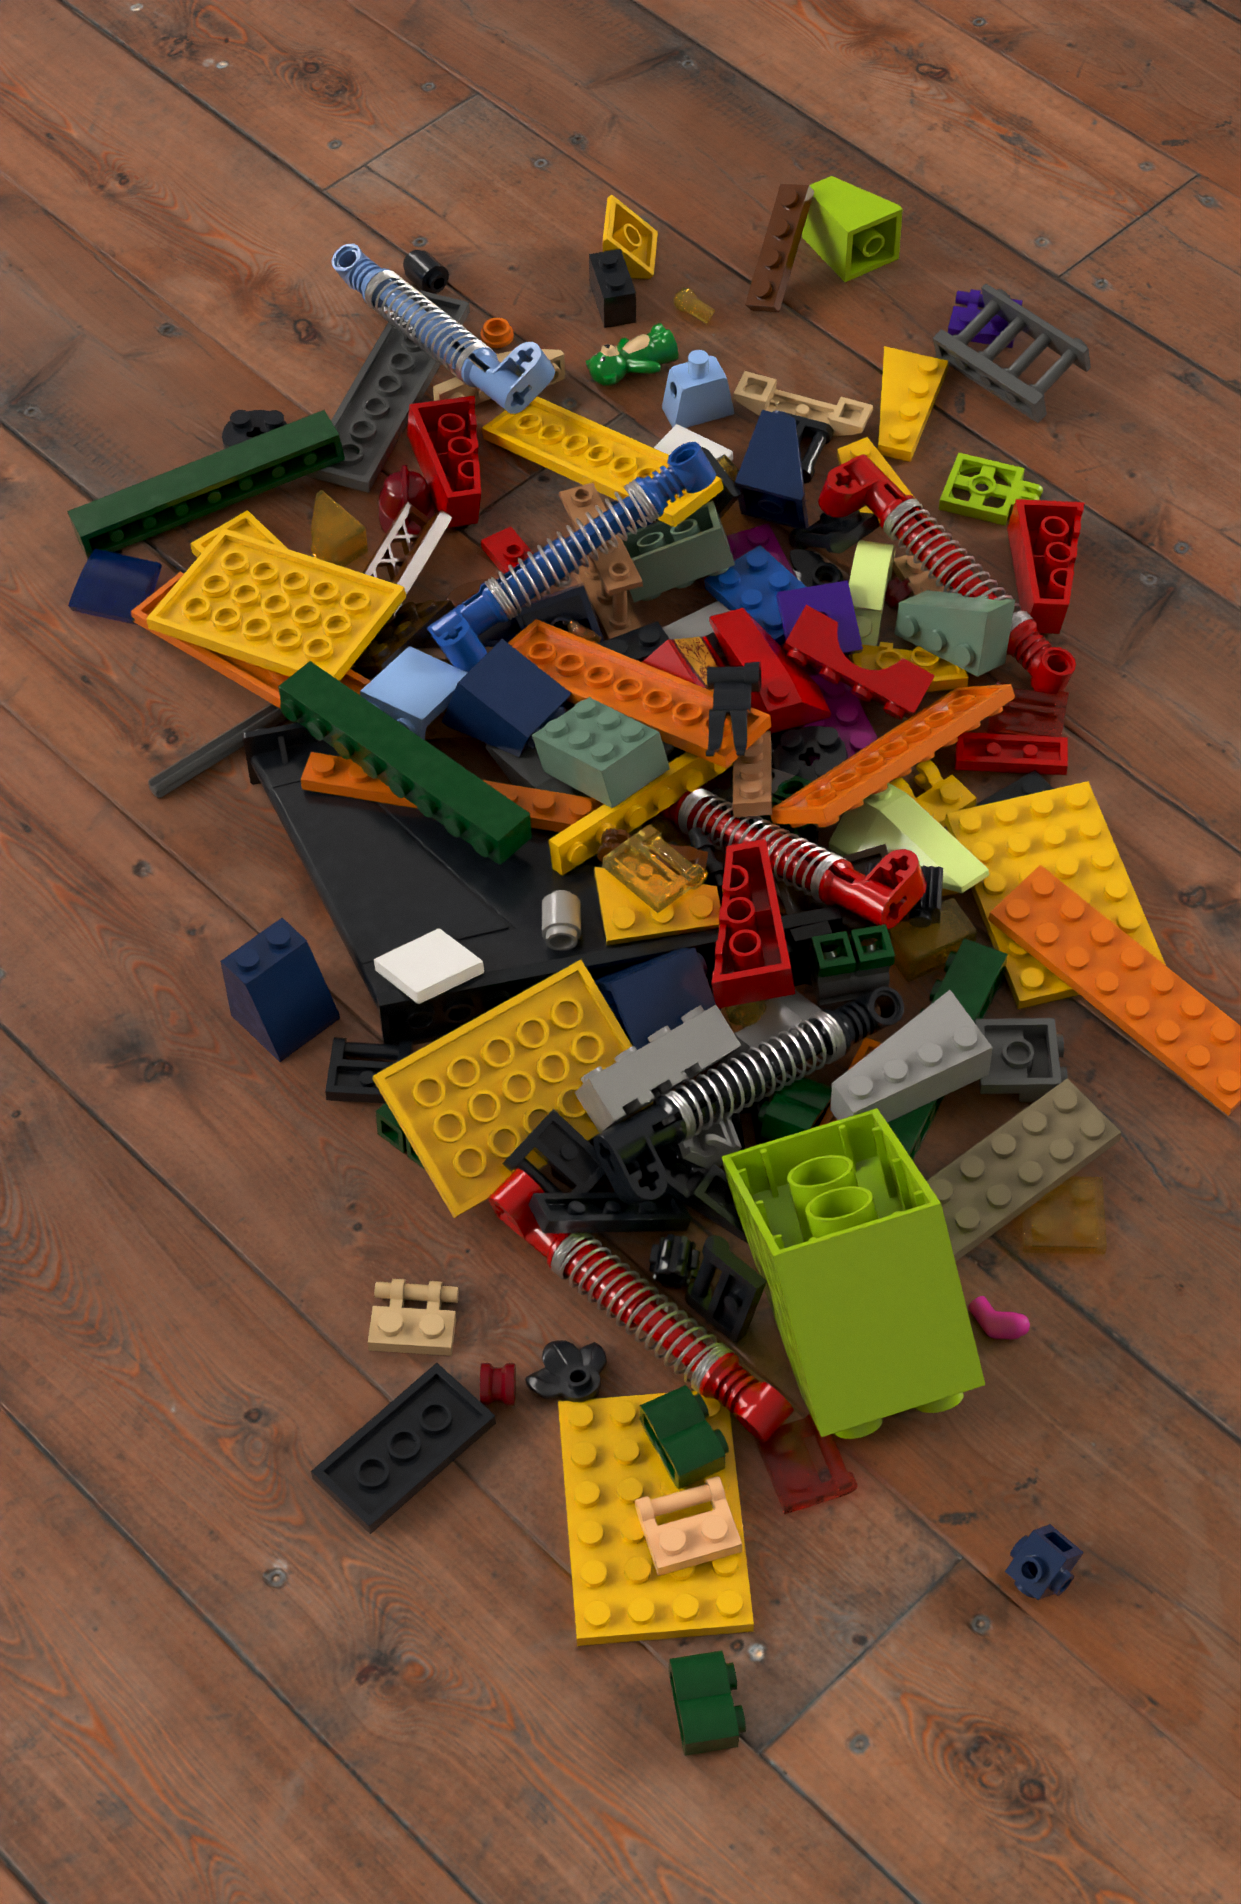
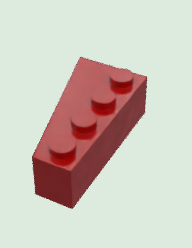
M475 395L409 404L407 437L426 479L438 512L442 509L452 517L447 528L478 524L481 481L476 433Z
M1016 499L1007 532L1021 611H1027L1033 617V620L1037 623L1039 633L1060 634L1070 603L1074 564L1077 557V544L1085 502Z
M766 839L727 846L722 885L723 897L719 911V933L715 947V968L711 983L716 1006L720 1009L794 995L795 988Z

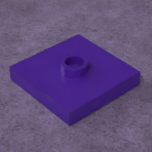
M848 580L777 593L776 598L785 640H787L804 607L808 605L838 622V642L844 655L862 652L863 647Z

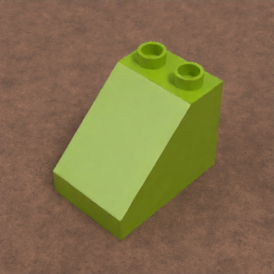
M878 1108L721 1156L731 1195L758 1273L767 1280L764 1290L802 1399L821 1437L834 1433L836 1436L844 1439L861 1438L875 1432L882 1425L884 1417L912 1408H916L924 1413L943 1412L958 1405L964 1397L963 1392L985 1386L942 1204Z

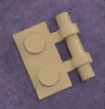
M392 1279V1283H375V1298L390 1299L389 1307L373 1306L368 1336L369 1351L452 1356L456 1312L441 1310L442 1302L458 1303L459 1287L443 1286L441 1281H429V1285L407 1284L406 1279ZM405 1300L427 1301V1309L404 1308Z

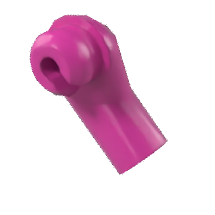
M985 1296L975 1298L968 1305L972 1315L991 1338L1018 1339L1026 1335L1030 1329V1322L1024 1314L995 1311Z

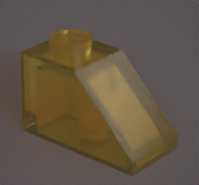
M323 490L316 493L311 524L313 543L311 551L317 559L345 567L368 552L366 528Z

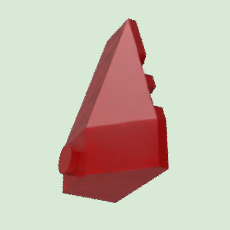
M744 608L709 617L710 625L730 667L744 666L745 663L752 662L761 663V692H751V707L771 716V728L767 731H771L772 734L831 717V711L818 684L798 664L787 658L788 653L782 650V647Z

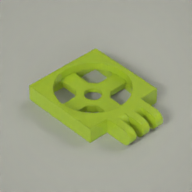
M958 452L940 497L939 510L1006 526L1016 499L1040 500L1043 487L1039 484L1023 481L1025 468ZM980 472V474L973 477L964 476L969 473ZM994 475L1002 478L1009 486L997 484ZM985 484L989 489L979 491L976 489V485ZM953 487L969 491L971 494L969 501L956 499L952 493ZM991 496L1005 499L1004 505L999 508L985 506L983 503L985 498Z

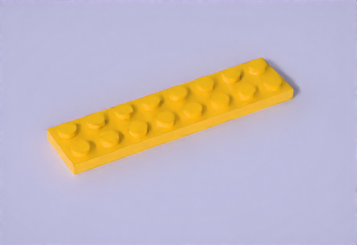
M538 396L521 412L510 414L505 410L481 428L485 440L582 485L593 483L597 492L617 501L615 492H618L622 499L629 496L624 485L629 484V482H632L637 477L645 478L649 476L652 479V472L656 470L660 473L659 468L663 465L668 468V454ZM716 476L707 488L696 493H686L682 490V497L679 498L675 495L676 501L673 503L669 500L667 501L668 506L664 508V513L658 520L676 527L724 490L722 479Z

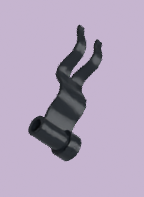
M760 662L745 663L744 666L707 667V688L714 689L713 709L709 710V742L706 756H714L716 752H719L723 741L726 716H731L736 755H745L747 749V715L751 713V692H761L762 676Z

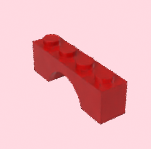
M806 605L782 650L788 652L787 658L800 666L806 667L808 663L819 669V675L833 684H838L840 681L852 688L851 693L863 701L870 702L873 699L884 705L883 711L896 719L902 720L903 717L911 718L935 675L904 658L894 665L881 670H869L855 665L844 655L840 648L837 635L838 622Z

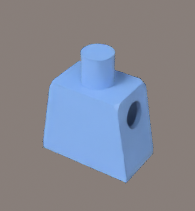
M703 350L690 352L688 362L673 366L669 370L662 410L672 428L676 424L687 428L734 414L727 377L716 357L709 356Z

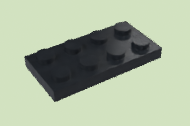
M436 1363L311 1471L312 1479L371 1534L496 1424L495 1415L443 1367Z

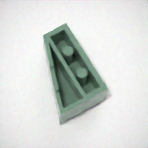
M926 590L899 602L895 635L978 677L1005 664L1016 599L1006 598L1001 601L989 599L988 596L973 598L963 597L959 593Z

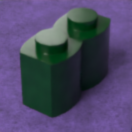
M803 1077L801 1080H794L790 1086H784L780 1091H774L772 1101L766 1100L758 1115L757 1122L762 1124L760 1136L773 1141L818 1127L831 1104L832 1087Z
M687 1385L640 1405V1421L678 1489L724 1469L725 1454L729 1452L728 1444L720 1429L713 1430L706 1421V1418L709 1417V1412L700 1394L693 1395Z
M722 1650L670 1658L668 1671L684 1756L738 1747L739 1733L746 1732V1723L742 1705L734 1706L731 1695L732 1690H737V1678L733 1662H725Z

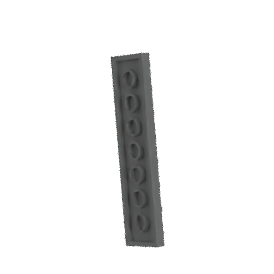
M418 290L460 323V325L464 324L470 313L469 302ZM389 321L331 420L339 433L345 460L306 475L307 477L370 492L408 424L409 404L421 401L441 364L396 329Z

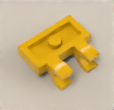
M931 760L916 765V769L920 774L915 776L914 780L919 787L926 791L917 798H915L909 784L903 778H897L890 782V784L911 796L943 827H946V813L976 806L977 798L955 776L950 775L943 779L937 766Z

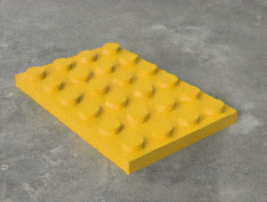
M223 528L149 614L146 620L148 628L289 677L311 661L341 681L404 601L406 593L403 586Z
M1089 781L946 813L945 824L949 833L989 869V876L971 887L994 949L1008 954L1005 977L1018 1009L1079 995L988 920L989 913L1039 865L1043 866L1166 965Z
M579 960L380 1071L372 1079L453 1218H456L487 1200L515 1171L511 1172L502 1163L553 1109L587 1141L598 1135L597 1128L575 1095V1092L583 1085L580 1078L599 1066L604 1070L616 1063L614 1058L632 1047V1044L582 960ZM653 1102L650 1103L649 1105L645 1106L644 1108L640 1109L639 1111L635 1112L634 1114H636V1113L640 1112L641 1110L647 1108L648 1106L652 1105ZM533 1149L525 1157L538 1170L548 1165Z
M691 1391L693 1395L699 1394L696 1391ZM666 1393L595 1398L583 1402L558 1401L577 1646L754 1632L730 1411L713 1397L705 1398L701 1395L709 1412V1417L706 1418V1421L713 1430L720 1429L728 1444L729 1452L725 1454V1468L681 1489H678L673 1483L659 1453L649 1440L640 1421V1405ZM719 1476L742 1542V1552L658 1576L637 1515L635 1499L648 1496L652 1500L704 1485L706 1479ZM709 1501L657 1516L655 1520L657 1526L712 1511L713 1508Z

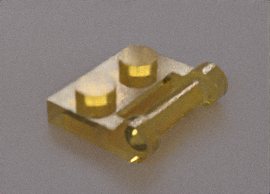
M652 825L644 827L603 857L602 867L657 913L690 889L695 890L699 888L708 876V872L699 864L693 865L661 838V832ZM651 849L681 875L678 876L648 850Z

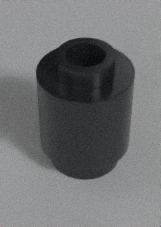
M413 250L404 259L403 268L405 275L422 291L437 294L445 288L449 279V272L429 252Z

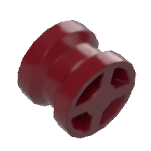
M481 1363L480 1402L483 1405H490L493 1401H502L506 1406H515V1363H506L503 1367H493L490 1363Z

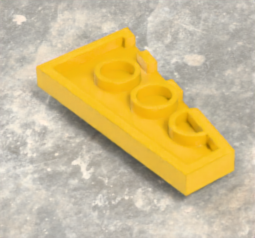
M884 346L878 451L881 455L911 462L947 374L949 361Z

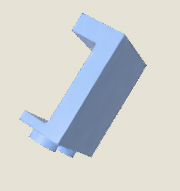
M409 646L360 691V696L425 740L426 727L448 707L457 683L468 672Z

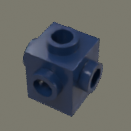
M1049 1524L1033 1530L1029 1536H1023L1015 1544L1010 1552V1556L1014 1559L1005 1572L1015 1580L1014 1584L1017 1589L1028 1597L1041 1600L1053 1594L1059 1596L1073 1581L1074 1575L1071 1571L1084 1552Z

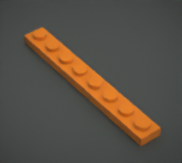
M315 752L310 753L301 777V787L303 790L417 808L416 805L406 798L396 796L389 786L379 779L369 777L362 767L351 759ZM483 780L529 812L531 828L561 832L604 805L594 798Z

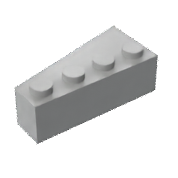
M949 990L832 1083L830 1110L836 1119L840 1120L878 1108L886 1122H889L989 1075L993 1047L951 990Z
M701 1005L681 1017L683 1024L673 1030H670L668 1025L648 1037L649 1044L638 1050L635 1046H632L614 1058L616 1063L604 1070L599 1066L580 1078L583 1085L575 1092V1095L599 1133L613 1127L652 1103L664 1092L675 1089L678 1085L685 1083L742 1046L716 1005L705 1011Z

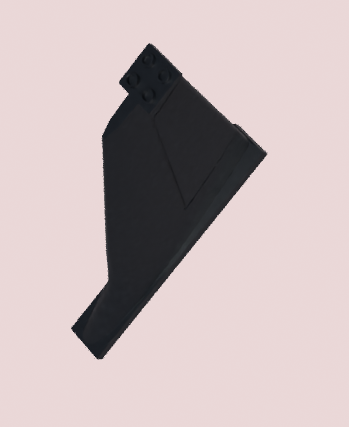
M295 722L283 726L262 728L242 734L250 783L252 785L262 784L379 1011L383 1044L400 1045V1041L413 1042V1045L436 1041L579 960H582L591 977L595 980L680 948H695L696 952L703 956L707 964L708 973L705 976L710 988H712V974L716 959L715 947L719 928L607 945L594 867L621 870L620 868L612 867L610 864H602L599 858H597L598 854H595L562 876L552 869L548 841L560 832L531 828L532 838L499 865L491 858L478 854L471 844L460 836L455 837L451 835L443 824L433 817H426L418 808L303 790L301 787V777L311 752L334 756L340 755L334 747L324 740L314 738L309 730L300 723ZM557 890L569 891L581 901V937L577 940V945L570 950H553L547 946L546 940L542 936V900ZM839 905L781 916L785 940L790 939V929L828 921L832 933L842 932L843 917ZM440 928L483 961L484 973L421 1004H417L375 970L374 959ZM831 945V951L837 949L839 945Z

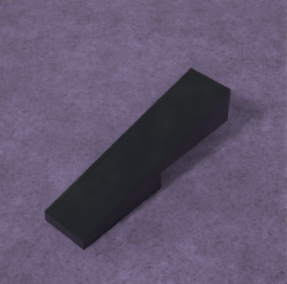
M652 1125L653 1130L656 1131L658 1128ZM671 1142L657 1149L656 1152L668 1177L665 1191L748 1243L731 1195L726 1173L715 1164L706 1169L683 1159L679 1145ZM637 1160L626 1165L631 1170L640 1167Z

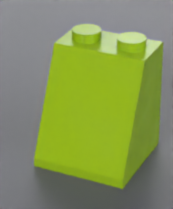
M833 176L809 185L814 190V195L802 232V238L844 282L899 259L903 209L898 204Z

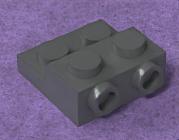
M1055 1018L975 1019V1024L993 1047L989 1075L979 1079L980 1094L1018 1093L1019 1102H1035L1068 1078L1066 1066H1060L1059 1057L1064 1055L1063 1034H1056Z

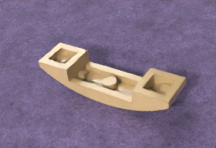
M747 371L744 372L733 393V398L759 416L762 410L770 412L778 410L829 424L834 430L833 436L862 433L873 411V405L845 397H840L838 404L833 405L777 390V379Z

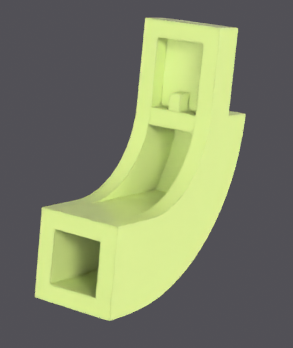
M859 540L853 560L849 588L861 642L864 645L878 646L888 582L891 581L896 545Z

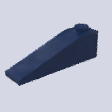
M584 583L542 597L540 601L534 600L531 602L530 607L524 604L521 607V614L518 613V616L515 615V618L506 623L498 622L478 636L484 647H494L501 639L508 643L537 619L596 644L604 641Z

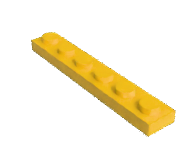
M685 752L668 763L670 767L668 771L614 808L604 804L550 838L548 841L552 869L563 876L597 854L599 846L602 845L601 836L606 829H623L629 833L676 803L685 792L695 791L728 768Z

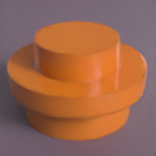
M491 318L484 323L480 337L481 341L487 346L502 348L512 342L514 334L507 320Z

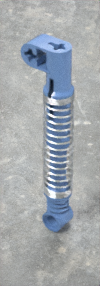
M346 244L334 253L331 260L333 268L349 288L357 290L362 294L365 303L370 308L383 316L385 320L389 321L390 324L414 341L427 354L445 366L447 370L451 371L463 383L470 387H478L510 414H516L524 410L553 379L555 374L554 366L538 344L534 342L522 343L502 362H499L496 353L489 346L394 271L379 267L361 251L358 245Z

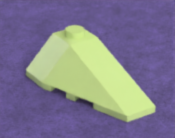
M887 783L888 788L886 790L869 795L863 799L864 804L862 806L845 811L829 841V849L841 856L886 844L888 853L898 849L910 850L917 855L920 866L942 867L943 888L959 893L965 892L989 876V869L911 796L890 783Z

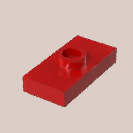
M511 526L481 540V548L503 574L510 571L508 565H512L514 568L519 564L518 558H521L523 561L529 558L528 551L534 554Z

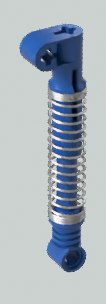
M688 442L677 447L668 457V468L663 465L659 468L660 473L656 470L652 472V479L649 476L645 478L637 477L632 482H629V484L624 485L629 496L622 499L618 492H615L614 494L619 502L614 506L605 498V502L609 507L607 511L603 513L600 507L595 505L599 513L598 517L593 519L590 513L586 512L585 514L590 522L585 526L576 518V522L580 527L578 531L574 532L569 525H566L570 533L569 537L565 539L560 532H557L558 538L552 541L547 538L548 545L543 548L537 545L539 551L534 554L528 551L529 558L524 561L518 558L519 564L513 568L512 565H508L510 571L505 574L499 571L500 577L497 580L491 577V579L480 585L478 593L428 626V631L454 667L469 672L487 654L485 647L478 638L479 635L498 622L506 623L515 618V615L518 616V613L521 614V607L524 604L530 607V600L533 598L540 601V593L544 591L550 594V587L552 585L559 587V580L562 578L569 581V574L571 572L579 574V567L581 565L589 566L586 555L598 561L597 548L602 553L608 554V547L605 542L617 548L618 542L615 535L627 541L626 528L631 533L637 534L635 522L646 528V519L650 523L659 519L664 513V508L668 506L667 501L669 500L671 503L676 501L675 495L679 498L682 497V490L686 493H696L707 488L714 481L716 472L699 443Z

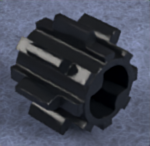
M668 1234V1237L660 1238L659 1245L653 1244L649 1259V1271L653 1272L654 1281H658L664 1287L669 1286L680 1289L684 1285L688 1286L691 1278L696 1279L700 1264V1251L695 1249V1242H691L688 1240V1237L683 1235L674 1236V1234Z

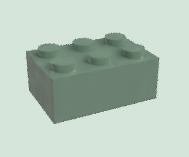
M713 501L704 504L676 527L658 521L647 525L646 528L637 529V534L628 532L627 541L622 540L643 581V586L630 589L634 603L640 600H653L659 597L662 592L675 587L679 589L688 587L696 579L707 575H720L726 572L729 567L735 565L727 536Z
M590 697L578 702L572 709L557 719L549 721L545 727L532 735L543 772L611 808H614L670 769L660 732Z

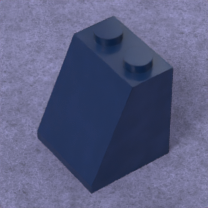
M762 410L735 480V485L742 492V495L738 498L741 514L792 528L806 529L809 523L796 420L783 411L776 410L770 412Z
M501 639L457 683L442 723L447 727L520 757L529 747L533 750L536 749L532 737L534 733L545 727L549 721L557 719L569 711L565 706L572 693L505 640Z
M283 918L273 923L220 961L231 1016L279 1062L340 1019L339 1011L307 940Z
M680 948L594 980L630 1043L637 1050L649 1044L648 1037L668 1025L670 1030H673L683 1024L681 1017L701 1005L705 1011L716 1005L713 989H710L705 976L708 973L707 964L703 956L696 952L695 948Z

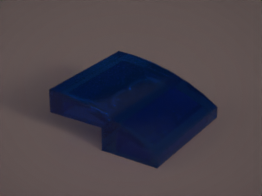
M95 549L78 578L68 606L72 611L138 625L134 623L135 619L130 611L154 593L162 565L154 561Z

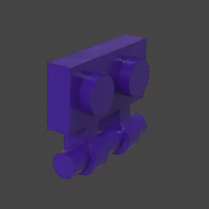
M971 289L970 292L957 291L955 304L967 305V308L953 307L948 326V333L950 335H958L981 312L978 308L985 307L980 290ZM1011 299L1022 306L1023 300ZM995 315L970 342L990 345L1010 323ZM1015 338L1006 347L1013 348Z

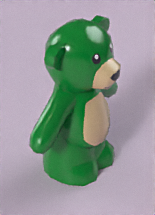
M657 323L652 326L651 332L647 335L641 334L631 340L622 338L618 342L617 347L610 344L603 345L601 351L593 355L591 359L586 360V366L595 382L603 386H613L626 373H658L661 369L660 364L677 361L679 352L672 332L669 329H665L661 323Z

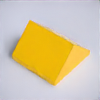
M610 195L607 198L602 242L603 252L621 249L630 277L650 279L654 276L658 231L616 197Z

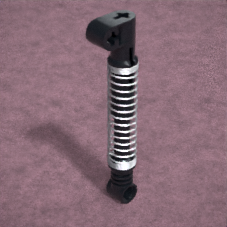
M883 986L859 995L856 999L846 1003L844 1006H840L836 1010L818 1011L811 1015L808 1021L801 1020L799 1027L792 1025L788 1032L781 1031L778 1037L771 1036L768 1043L761 1041L758 1048L750 1047L748 1054L741 1052L738 1055V1059L730 1058L727 1064L720 1063L717 1066V1070L710 1068L707 1071V1076L699 1074L696 1081L689 1079L686 1082V1087L678 1085L675 1091L668 1090L653 1101L651 1107L596 1135L593 1141L595 1152L617 1196L626 1204L631 1205L659 1198L667 1187L668 1177L656 1152L657 1149L671 1142L680 1144L683 1141L689 1140L694 1135H698L701 1130H708L712 1124H719L722 1119H728L733 1113H739L743 1108L750 1107L753 1102H760L763 1097L771 1096L774 1091H780L784 1086H790L794 1080H801L804 1075H810L815 1069H821L825 1064H831L833 1061L842 1058L850 1051V1047L854 1043L856 1044L869 1035L896 1024L904 1013V1003L900 994L891 987ZM874 1003L880 1008V1016L875 1011ZM803 1024H807V1034L801 1029ZM793 1029L798 1030L799 1038L796 1039L791 1034ZM783 1034L788 1035V1044L781 1040ZM773 1040H777L779 1048L776 1050L771 1045ZM763 1045L768 1046L769 1054L765 1055L761 1051ZM753 1050L758 1052L759 1059L754 1060L751 1057ZM820 1054L823 1060L819 1059L816 1055ZM812 1057H813V1066L810 1065V1064H808V1063L806 1062L807 1060L811 1059ZM816 1061L821 1062V1064L816 1066ZM803 1063V1071L799 1070L796 1066ZM806 1066L810 1067L811 1069L809 1071H806ZM793 1069V1075H789L786 1071ZM796 1071L801 1073L798 1077H795ZM782 1074L783 1080L780 1081L776 1077ZM786 1077L791 1079L790 1081L785 1082ZM771 1079H772V1087L769 1086L768 1084H766V1082L769 1081V1080H771ZM776 1082L781 1084L779 1087H775ZM765 1087L770 1089L768 1093H765ZM702 1099L704 1105L700 1107L698 1101ZM680 1111L682 1117L676 1119L674 1114ZM662 1121L664 1126L654 1131L652 1125ZM637 1160L640 1167L628 1173L625 1166ZM642 1178L643 1184L639 1186L638 1180Z

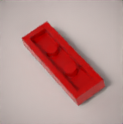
M963 732L957 736L955 770L1030 773L1036 770L1039 774L1067 775L1068 737Z

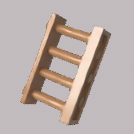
M593 483L559 492L560 499L576 531L580 529L576 518L585 526L590 522L585 514L586 512H589L593 519L599 516L595 505H598L603 513L607 511ZM615 535L618 542L617 548L605 542L608 547V554L602 553L597 548L598 561L586 555L589 566L581 565L579 567V574L572 572L577 583H584L605 640L642 627L627 598V590L643 586V581L622 539L618 535Z

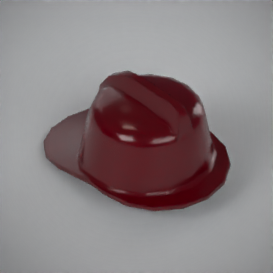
M402 465L401 471L395 472L385 479L379 494V522L381 529L385 533H387L401 508L407 502L411 503L429 519L434 516V500L426 479L417 472L409 471L407 465ZM408 516L406 517L405 524L408 534H418L421 527Z

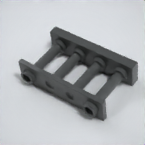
M985 283L981 287L985 307L958 335L952 336L941 329L933 337L936 356L939 359L949 361V366L1033 421L1039 423L1047 415L1044 393L1072 364L1087 372L1091 368L1089 349L1081 339L1071 338L1011 300L1010 296L1002 289L996 290ZM995 315L1010 323L983 352H976L967 346ZM1021 331L1035 339L1009 368H1001L993 363V360ZM1047 347L1061 356L1034 385H1027L1018 379Z

